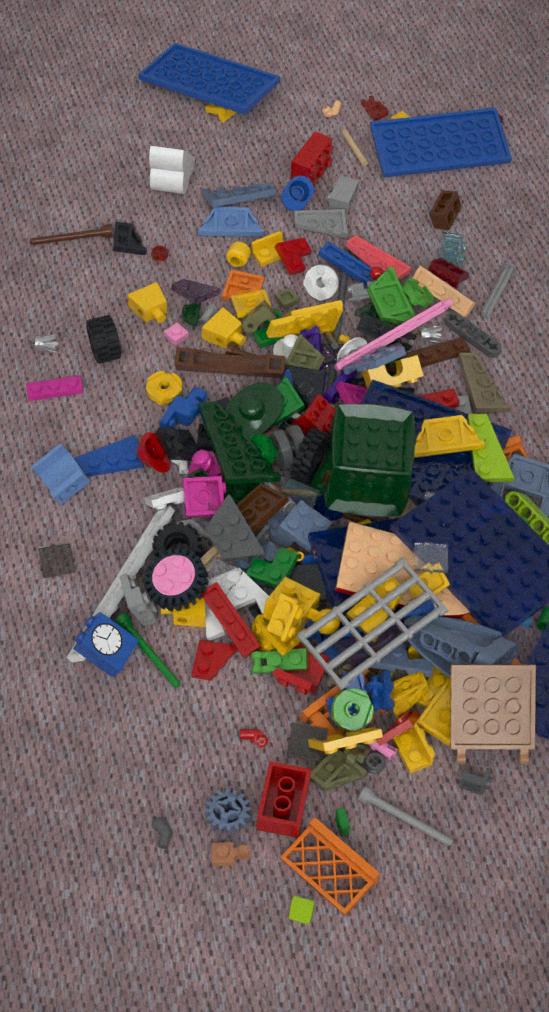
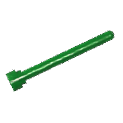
M127 613L119 615L114 622L139 640L137 645L172 686L178 688L180 681L134 629Z

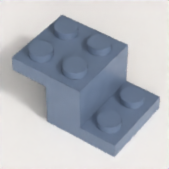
M300 500L289 514H284L279 510L261 527L271 526V539L283 548L292 547L297 543L310 552L331 526L332 522Z

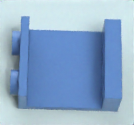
M61 443L52 448L48 454L31 466L48 487L51 496L60 505L91 482Z

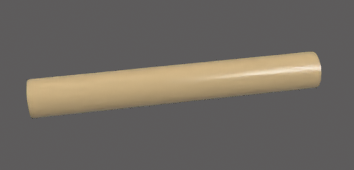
M346 129L343 130V137L362 166L367 165L366 158Z

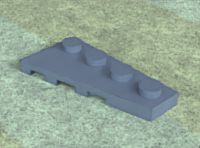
M270 183L248 185V188L233 186L232 190H225L223 187L216 188V191L208 192V189H201L202 196L212 207H223V205L228 204L237 205L239 202H252L259 198L268 199L270 196L276 195V189Z

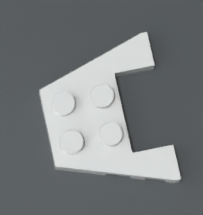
M240 568L209 580L208 585H205L208 588L217 582L236 610L256 602L263 614L266 599L269 597ZM205 602L206 636L208 641H212L224 636L225 632Z

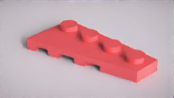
M357 235L346 242L345 247L371 268L378 266L385 272L392 266L398 280H401L411 272L412 267Z

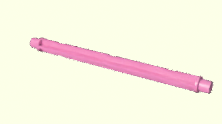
M448 298L445 301H440L359 348L357 351L340 359L338 363L334 364L335 370L339 372L343 367L362 359V355L376 352L377 348L388 345L395 339L436 317L453 305L452 300Z

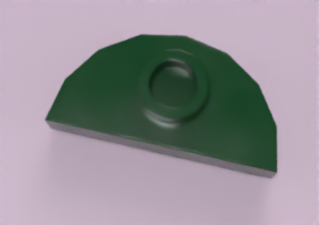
M193 301L192 304H185L183 306L182 319L189 325L197 327L202 301Z

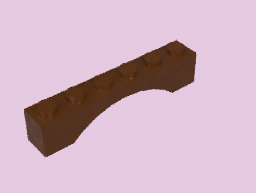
M176 347L174 365L177 370L283 379L286 358L285 356L268 354L255 356L226 355L193 348Z

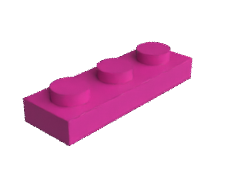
M80 375L26 383L28 401L83 393Z

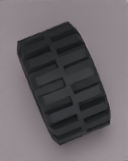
M105 315L87 320V334L95 360L101 364L120 359V340L111 316Z
M172 522L171 526L166 524L163 526V530L159 529L157 531L158 536L153 538L154 556L158 559L161 558L160 552L164 551L165 554H168L167 549L175 543H184L189 546V552L193 551L199 558L203 556L201 537L195 528L192 529L188 523L186 526H184L183 522H179L178 525Z

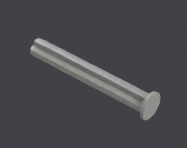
M506 262L503 264V270L481 310V316L490 317L511 274L516 271V267L512 263Z

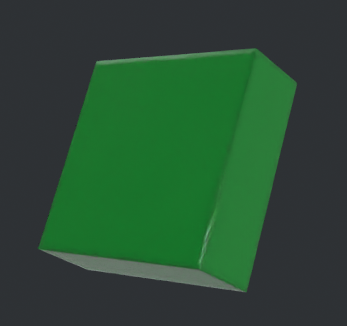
M344 807L338 808L335 814V821L341 837L349 836L350 825Z

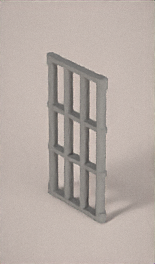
M401 558L390 569L369 584L366 583L361 590L339 606H334L332 611L306 630H301L296 636L328 673L338 688L343 690L349 685V682L375 663L381 662L380 659L407 639H412L415 633L438 616H443L448 612V609L413 571L405 559ZM404 568L411 578L381 599L374 589ZM417 583L424 593L394 614L387 604ZM370 594L376 603L349 622L342 613ZM430 598L437 608L407 629L400 620ZM383 609L390 618L364 637H361L355 628ZM338 617L344 626L314 648L307 638ZM396 624L402 631V634L375 653L368 643ZM350 632L357 642L326 663L319 654ZM361 648H364L371 657L339 679L333 672V669Z

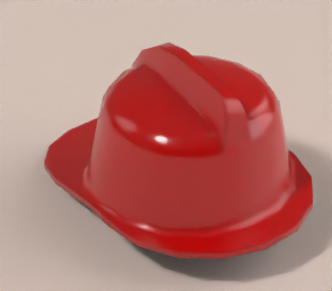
M152 432L145 433L137 447L138 458L146 466L152 467L160 473L168 472L170 461L156 434Z

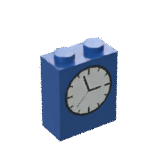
M99 612L95 616L91 615L86 620L84 625L87 627L75 638L77 643L73 649L113 677L122 670L139 640Z

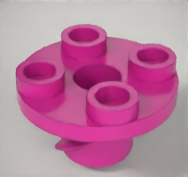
M199 450L191 458L193 462L190 466L189 474L202 468L211 477L222 475L213 451Z

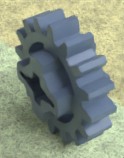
M226 789L224 794L218 790L217 797L214 795L210 796L211 802H206L205 816L207 817L206 822L211 824L212 830L218 828L219 834L227 831L229 836L232 830L238 834L239 827L246 828V822H250L251 807H249L250 801L244 800V794L238 796L237 790L229 793V789Z

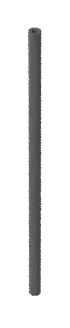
M344 247V251L348 254H351V251L347 247ZM341 271L338 301H342L344 311L348 274ZM343 311L333 334L337 343L341 335ZM339 347L331 349L326 391L335 381L336 370L334 364L337 363Z

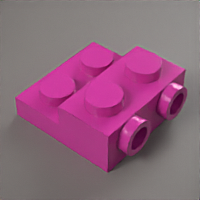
M222 476L183 478L186 518H212L223 503V494L226 493V484L222 482Z

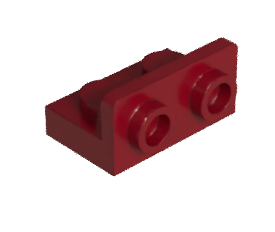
M443 258L431 261L428 269L455 289H457L460 282L467 280L469 276L468 272Z

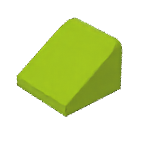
M293 896L289 919L310 924L315 902L299 896Z

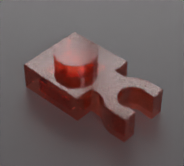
M372 95L369 96L368 101L365 99L361 100V105L366 108V112L375 121L388 116L389 110L380 101L375 102Z

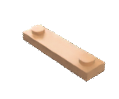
M419 266L413 276V279L420 282L418 284L420 287H427L438 300L445 301L450 298L453 302L450 308L463 317H467L475 305L473 300L423 266Z

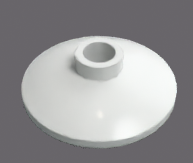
M361 337L349 340L340 349L337 355V363L340 359L366 345V340Z

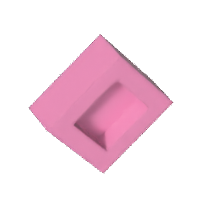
M175 323L164 330V336L174 345H177L189 337V332L179 323Z

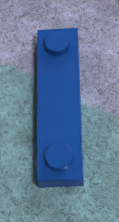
M328 241L319 250L318 256L357 281L363 282L365 286H367L369 281H376L370 277V270L372 268Z

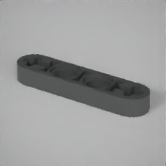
M449 312L446 314L444 323L449 329L463 337L486 356L496 358L500 355L501 345L499 342L459 313ZM468 328L470 329V331L464 332L461 329ZM479 337L482 338L484 341L478 342L475 340V338Z

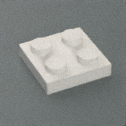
M178 487L144 497L145 503L152 508H156V510L166 508L168 503L184 502L183 488Z

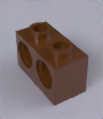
M442 190L429 213L435 229L450 230L462 207L457 191Z

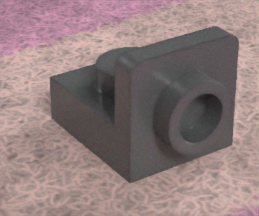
M486 769L484 777L474 772L463 771L458 788L483 796L485 789H490L493 777L489 776L491 769Z

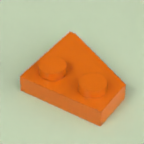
M230 270L222 294V300H231L233 295L262 290L265 281L264 276Z

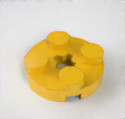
M165 371L156 372L148 378L146 393L158 405L171 403L176 396L181 397L182 380L177 374L172 372L171 374H167ZM161 386H164V387H167V386H168V388H167V389H161Z

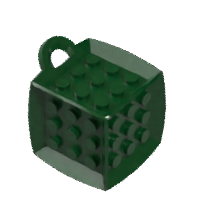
M339 404L336 406L331 424L330 449L327 461L319 467L313 478V489L319 495L325 496L327 509L363 516L386 517L401 516L410 495L415 454L414 413L404 409L371 404ZM330 470L328 486H324L322 483L323 476Z

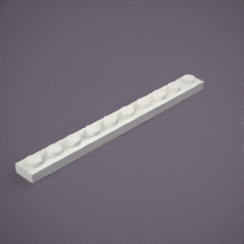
M171 506L157 510L92 616L101 612L110 618L118 609L120 600L125 596L119 576L127 573L131 579H136L137 572L144 566L148 554L153 551L152 543H154V536H158L157 531L159 529L163 530V526L168 525L172 520L171 517L175 510ZM73 648L66 657L72 663L86 659Z

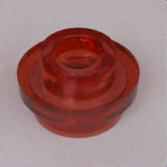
M155 246L151 252V257L155 261H164L168 258V251L164 246Z

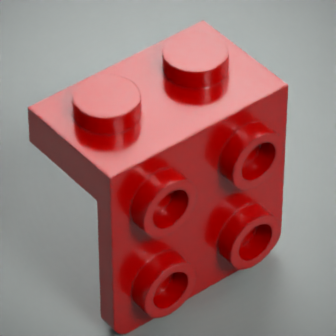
M318 394L305 413L296 418L291 425H298L305 437L311 428H317L330 434L335 408Z
M298 644L293 649H303L306 647ZM308 650L309 670L285 672L275 668L273 676L277 679V683L282 686L288 687L291 685L296 687L295 691L306 695L310 693L315 695L325 670ZM319 654L326 663L330 662L328 656Z

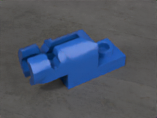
M193 388L185 398L176 396L161 418L160 428L174 429L176 422L189 426L198 413H200L198 409L199 402H206L208 400L206 399L208 396L207 392L200 388Z

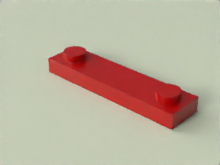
M217 582L209 586L205 593L201 591L202 598L244 659L250 656L252 652L261 649L260 644Z

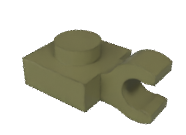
M357 743L355 748L345 749L344 753L347 755V759L343 766L350 770L355 762L362 764L372 749L362 743Z

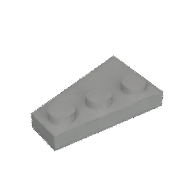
M345 209L294 211L295 228L347 238Z

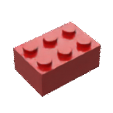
M314 132L291 161L290 180L296 176H305L310 179L315 187L318 178H321L324 175L325 169L329 168L332 164V138Z
M269 762L257 815L256 830L295 838L299 837L312 769Z

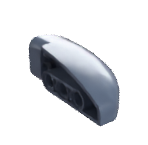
M411 616L404 621V626L408 629L425 616ZM440 616L415 633L412 639H407L426 660L430 661L434 667L450 677L451 664H511L519 648L518 644L502 637V633L476 623Z

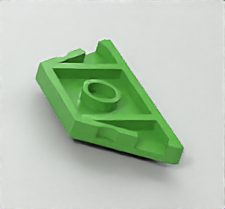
M390 266L369 286L367 292L381 320L401 325L416 315L393 267Z

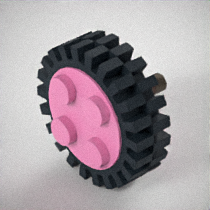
M176 547L174 552L170 548L167 549L168 554L162 551L160 552V559L155 556L153 558L155 563L148 564L150 570H145L147 577L144 578V583L146 584L144 586L155 604L159 605L162 609L165 610L167 608L168 611H173V608H175L176 611H181V606H183L186 610L189 608L188 603L191 602L193 606L197 603L195 601L196 597L201 600L203 597L201 591L206 592L207 588L205 585H208L209 582L206 578L209 577L208 572L201 559L193 551L189 552L186 548L182 551L180 547Z

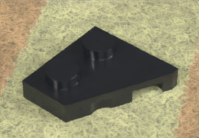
M115 222L113 251L146 255L147 249L142 246L141 238L136 233L133 224Z

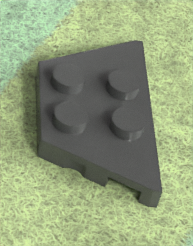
M229 494L205 527L214 546L224 562L234 561L235 559H249L251 556H266L265 551Z

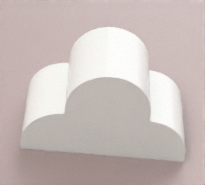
M150 146L151 190L186 194L189 178L194 169L195 157L184 150Z

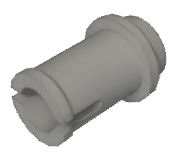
M209 304L205 307L204 313L198 320L201 325L207 323L217 313L218 309L215 305Z

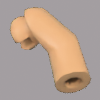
M335 101L332 108L329 106L327 108L323 107V115L328 118L338 115L342 103Z

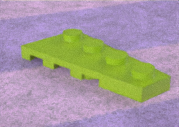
M468 414V425L472 426L476 431V435L485 444L484 449L471 450L475 483L513 482V473L488 415Z

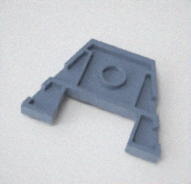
M514 454L508 462L514 476V481L493 482L485 492L483 499L499 504L504 488L541 499L539 509L549 518V464Z
M392 625L378 636L375 643L371 641L368 645L376 653L402 634V631L396 625ZM404 642L380 659L381 662L375 663L370 667L388 671L402 669L406 670L407 674L414 675L415 672L425 673L426 677H433L431 662L426 659L409 660ZM364 649L366 659L371 656Z

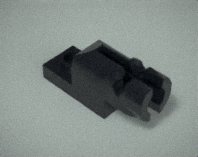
M363 313L356 329L377 339L397 326ZM411 332L401 336L408 340L416 339V335ZM397 338L393 342L389 343L395 344L397 342H400L402 346H405L406 351H409L412 348V345L406 342H401L400 338Z

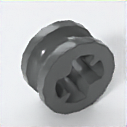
M370 753L366 758L365 767L370 773H380L384 768L385 759L379 753ZM373 760H378L377 766H372Z

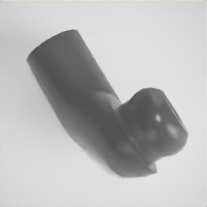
M158 817L152 821V828L160 833L157 846L162 849H168L172 829L166 819Z

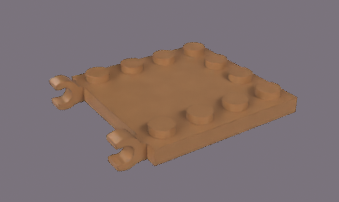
M451 664L450 749H456L455 761L457 764H466V749H519L518 762L520 764H529V749H535V664Z

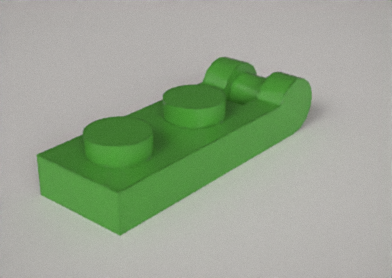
M306 648L291 649L283 656L278 651H257L251 653V659L253 660L252 674L274 673L275 668L285 672L309 670L308 650ZM261 660H267V666H262Z

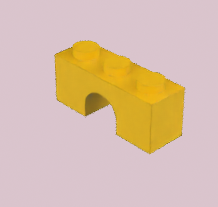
M418 355L395 361L397 370L394 376H390L387 373L385 365L362 371L367 391H374L375 394L384 392L385 387L391 386V389L401 387V383L405 381L408 384L417 382L418 378L423 376Z

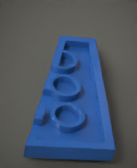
M136 435L74 458L87 477L143 468V463L137 455L138 442Z

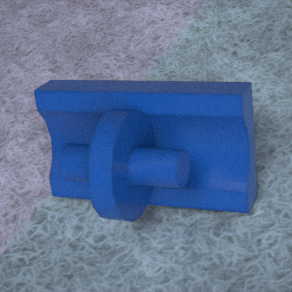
M387 670L383 671L380 675L370 676V682L366 684V691L370 693V701L373 704L374 712L381 709L387 711L395 707L394 700L391 699L394 682L390 680V672Z

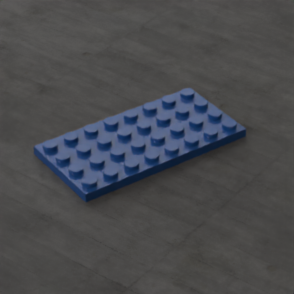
M173 43L138 74L139 80L244 115L280 82V76L178 43Z
M497 108L370 122V130L383 177L511 163L512 160Z

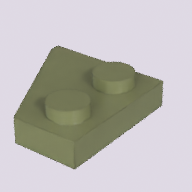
M299 334L285 365L288 368L295 367L319 371L325 357Z
M337 748L338 752L329 754L311 772V782L325 792L362 779L367 775V771L356 762L350 770L344 767L343 763L346 761L347 755Z

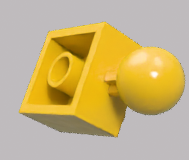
M285 577L266 599L263 617L268 620L271 619L279 597L283 592L305 602L303 607L305 609L304 615L295 626L297 628L296 634L303 629L309 620L315 623L332 611V609L317 611L320 594ZM336 617L318 631L325 635L335 633L340 626L339 618Z

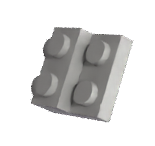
M127 573L119 576L129 610L143 626L153 624L158 620L156 614L158 607L155 602L151 601L148 593L144 592L143 588L138 586L136 580L131 579Z

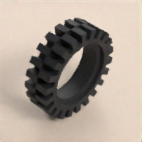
M311 428L310 432H307L306 437L304 436L303 443H300V449L296 452L297 456L293 459L294 464L291 466L292 471L290 472L291 482L308 488L313 486L314 475L319 467L327 461L326 457L330 449V434L317 428Z

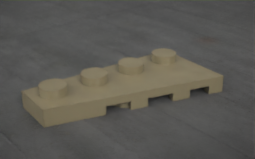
M459 353L458 361L474 413L509 412L510 405L505 403L503 394L500 390L496 389L495 381L486 373L487 369L478 354Z

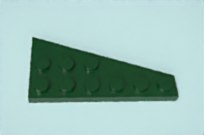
M217 401L199 402L198 409L226 485L280 482L281 475L278 472H274L271 468V463L262 458L259 449L246 434H242L239 431V426L236 423L233 424L230 421L229 415Z

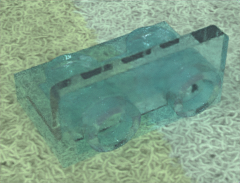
M443 232L439 258H443L448 262H455L457 267H459V264L463 265L464 254H461V252L465 253L466 242H463L464 235Z

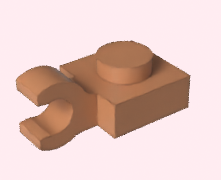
M234 842L212 843V866H234V860L250 859L249 845H240L234 848Z

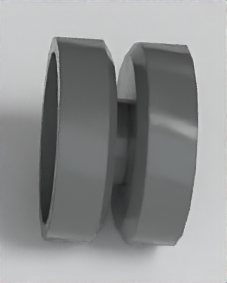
M296 424L286 427L285 432L278 429L269 433V437L278 451V456L274 461L280 471L291 469V466L294 464L293 459L297 456L296 452L300 449L299 445L303 443L304 434Z

